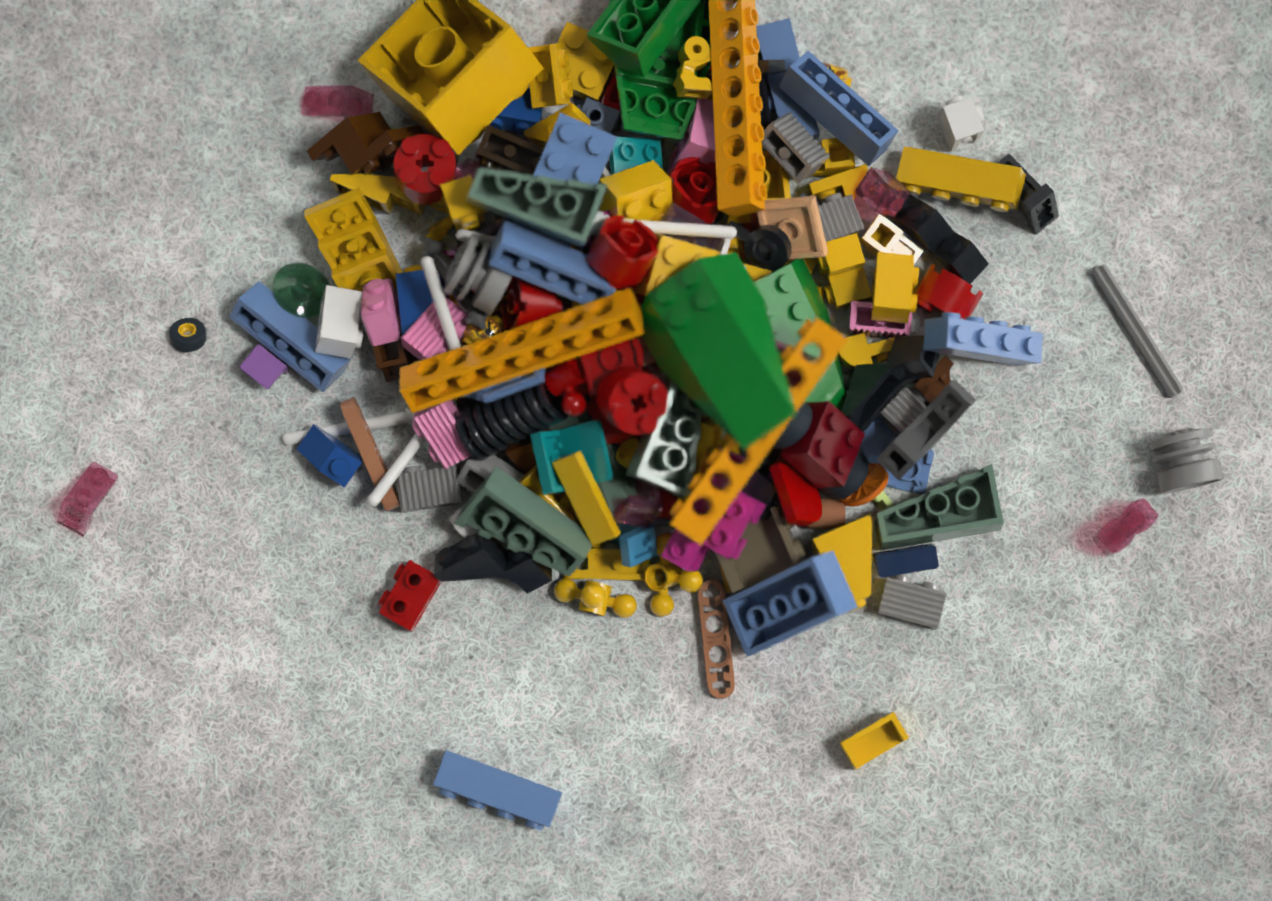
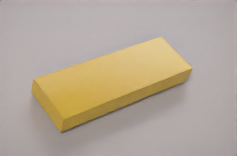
M581 451L552 462L592 546L616 538L621 534Z

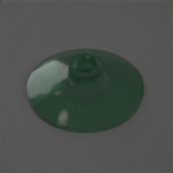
M291 263L282 267L277 272L273 280L272 289L276 301L285 311L294 316L310 318L319 315L320 303L326 285H331L326 276L317 268L305 263Z

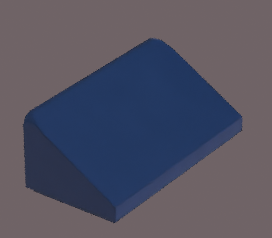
M932 543L875 552L873 554L876 570L881 578L937 569L939 567L936 546Z

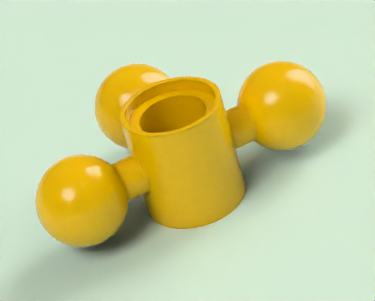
M662 533L656 537L657 554L660 556V561L650 565L644 574L647 586L653 591H658L650 601V608L659 617L668 616L674 609V600L668 594L670 587L679 584L685 592L693 593L698 591L703 583V577L699 571L683 570V568L661 556L672 536L669 533Z
M564 578L559 580L554 586V595L557 600L568 603L574 599H579L578 610L583 612H592L605 617L607 607L613 608L617 616L628 618L637 610V602L632 595L620 594L616 598L610 597L612 586L586 580L584 588L579 589L573 580Z

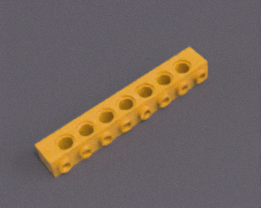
M709 0L718 210L732 217L765 211V199L767 198V189L764 184L763 175L766 162L762 154L764 130L761 125L760 113L763 109V103L759 92L761 71L758 67V53L760 51V43L756 30L759 17L755 8V0Z
M631 289L609 295L401 367L400 392L412 413L642 335L644 334L642 311Z
M817 316L813 321L807 319L797 332V335L801 337L795 347L789 344L781 355L784 374L790 369H796L802 375V380L798 385H789L796 412L848 340L847 337ZM809 343L816 344L820 348L818 358L815 360L805 359L802 355V349L805 345ZM792 418L746 448L747 457L739 463L730 459L729 451L733 447L741 446L725 433L724 437L728 439L721 450L717 447L713 450L706 460V463L710 465L703 475L697 473L687 487L691 490L689 496L685 501L679 498L669 514L674 517L671 519L670 524L702 545ZM714 473H725L729 478L728 484L723 488L715 487L711 483V477ZM697 498H705L710 502L711 508L706 513H698L694 510L692 504Z

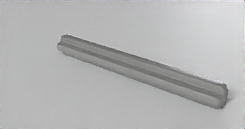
M1103 264L1094 269L1091 273L1092 277L1167 396L1173 398L1183 391L1181 383L1108 267Z

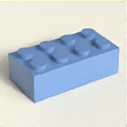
M560 112L533 176H546L553 179L575 180L596 184L599 182L618 137ZM513 221L512 223L531 232H534L538 235L546 237L550 240L558 242L562 245H565L569 248L571 246V243L560 240L543 232L537 231L515 221Z
M833 550L810 558L723 600L747 657L769 649L858 608Z

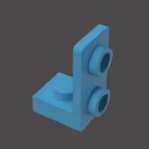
M619 515L613 516L621 534L611 539V542L620 546L622 565L633 567L658 555L654 526Z

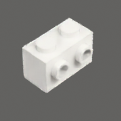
M957 96L946 101V106L942 108L938 120L950 152L978 143L984 133L981 121L985 120L980 104H974L972 97L963 99V96Z
M326 285L320 303L316 353L351 359L354 349L361 347L363 330L358 329L359 322H363L361 318V291Z

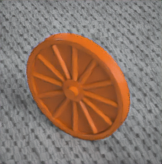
M868 463L869 470L865 481L855 493L847 498L840 499L843 504L855 507L866 504L876 498L888 483L889 475L884 466L878 463Z

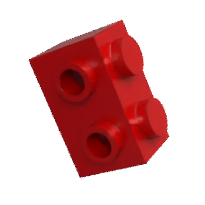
M409 559L406 565L401 563L393 577L397 582L391 591L385 590L378 602V606L381 607L379 611L381 615L413 632L442 581L438 580L434 573Z

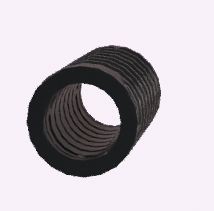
M544 382L493 402L485 403L478 401L474 406H468L456 413L455 423L458 435L470 455L479 461H483L492 455L498 454L501 450L508 449L511 445L518 444L521 440L528 439L531 434L546 430L550 426L567 420L569 416L564 413L561 407V401L565 394L560 397L553 395ZM548 395H550L552 404L549 401ZM466 425H467V428H468V431H469V433H470L471 438H469V436H468V434H467V432H466V428H465Z

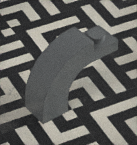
M953 379L927 408L885 449L877 460L895 478L900 480L960 419L976 399Z

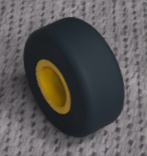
M195 318L177 320L169 331L172 346L181 352L196 351L205 344L207 339L204 324Z

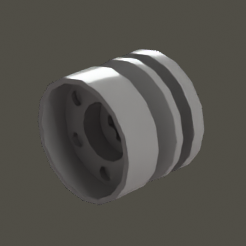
M472 233L468 240L459 247L447 270L443 292L450 295L458 283L461 287L457 294V299L462 300L469 290L475 292L472 306L491 315L513 275L489 265V257L487 255L490 242L486 240L478 252L475 250L479 236Z
M1211 428L1182 429L1167 433L1161 438L1148 443L1149 451L1164 450L1165 453L1153 457L1152 462L1157 464L1167 463L1168 469L1156 475L1160 494L1183 491L1224 479L1219 459H1204L1203 454L1216 448L1215 443L1200 444V440L1213 436Z

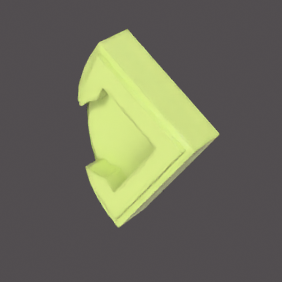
M884 491L871 500L880 511L894 506Z

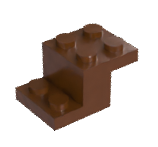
M381 112L349 116L310 147L307 153L312 161L321 159L331 161L340 156L352 175L359 173L367 175L380 169L382 172H385L394 167L396 151L405 138L425 133L420 125L391 130Z

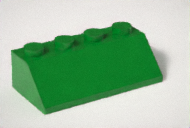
M612 0L587 33V38L618 68L645 77L701 0Z

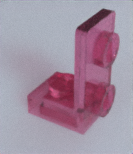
M353 85L306 86L301 114L306 117L346 118L372 113L374 94Z
M92 462L62 501L57 523L84 537L90 528L93 512L114 486L118 475L100 464Z
M635 479L637 496L628 495L613 511L615 522L647 528L662 513L663 503L660 499L659 489Z

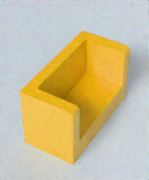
M891 712L840 742L839 745L853 769L856 770L901 742L909 739V736L896 714Z

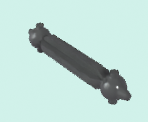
M427 237L425 239L426 248L422 251L423 256H429L433 259L435 268L445 283L446 273L452 262L450 256L443 253L447 246L445 243L441 244L439 241H434ZM457 283L451 294L461 310L468 314V318L465 319L466 324H471L485 330L486 317L490 315L472 306L474 294L471 290L462 300L457 299V294L461 287Z

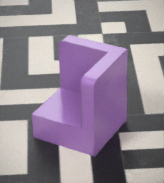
M260 344L253 349L239 367L265 389H270L282 373L287 374L289 371L285 364Z

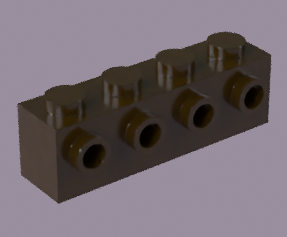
M487 125L475 157L480 159V165L488 169L496 170V167H499L508 172L533 176L544 149Z

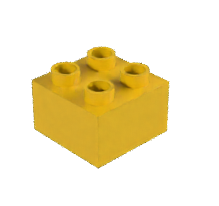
M416 0L357 60L395 105L432 135L448 141L453 152L458 156L469 144L476 142L482 137L487 125L513 100L521 97L527 90L529 83L544 69L513 27L478 0Z

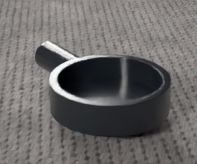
M732 220L727 225L734 227L737 230L735 237L745 242V254L753 266L775 271L789 260L792 252L791 242L786 233L780 228L765 224L756 227L751 232Z

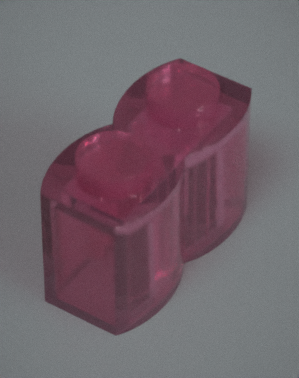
M1145 498L1138 499L1126 506L1116 519L1103 525L1095 533L1093 541L1106 556L1114 555L1126 548L1134 536L1149 529L1157 520L1158 514Z

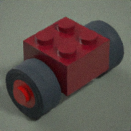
M804 401L796 412L797 414L793 416L772 447L782 449L780 455L826 496L835 500L847 498L861 487L868 474V461L859 451L865 434L831 402Z

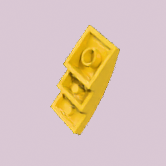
M332 174L329 179L334 190L341 194L360 188L369 206L389 215L394 204L419 215H423L427 205L450 214L445 197L433 204L412 202L399 190L395 177L370 174Z
M360 188L304 210V217L318 239V248L332 269L331 277L337 287L363 292L362 286L369 281L389 278L392 280L398 295L396 274L403 272Z

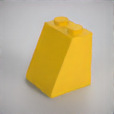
M870 515L816 537L810 543L815 556L834 551L858 608L848 613L864 607L867 604L865 600L871 596L872 519Z

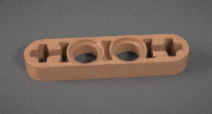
M355 397L340 402V408L372 482L376 487L388 470ZM394 484L381 500L387 512L400 507L399 496Z
M707 580L702 583L701 588L698 590L707 687L713 697L724 699L728 698L735 689L728 613L723 603V600L726 599V594L720 582ZM709 585H713L714 590H720V596L715 598L716 607L722 605L723 611L712 610L704 613L703 607L710 608L709 598L703 597L702 593L707 591ZM710 616H719L723 620L724 625L720 632L712 633L706 628V620ZM715 646L723 647L727 653L726 660L719 664L712 662L709 658V651ZM729 666V672L723 671V679L726 682H730V687L725 688L724 694H719L718 689H713L712 683L717 682V672L710 674V667L720 669Z

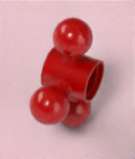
M574 358L555 364L554 368L545 373L546 386L557 397L565 394L561 401V407L565 414L572 417L579 416L586 408V401L583 396L589 394L584 370Z

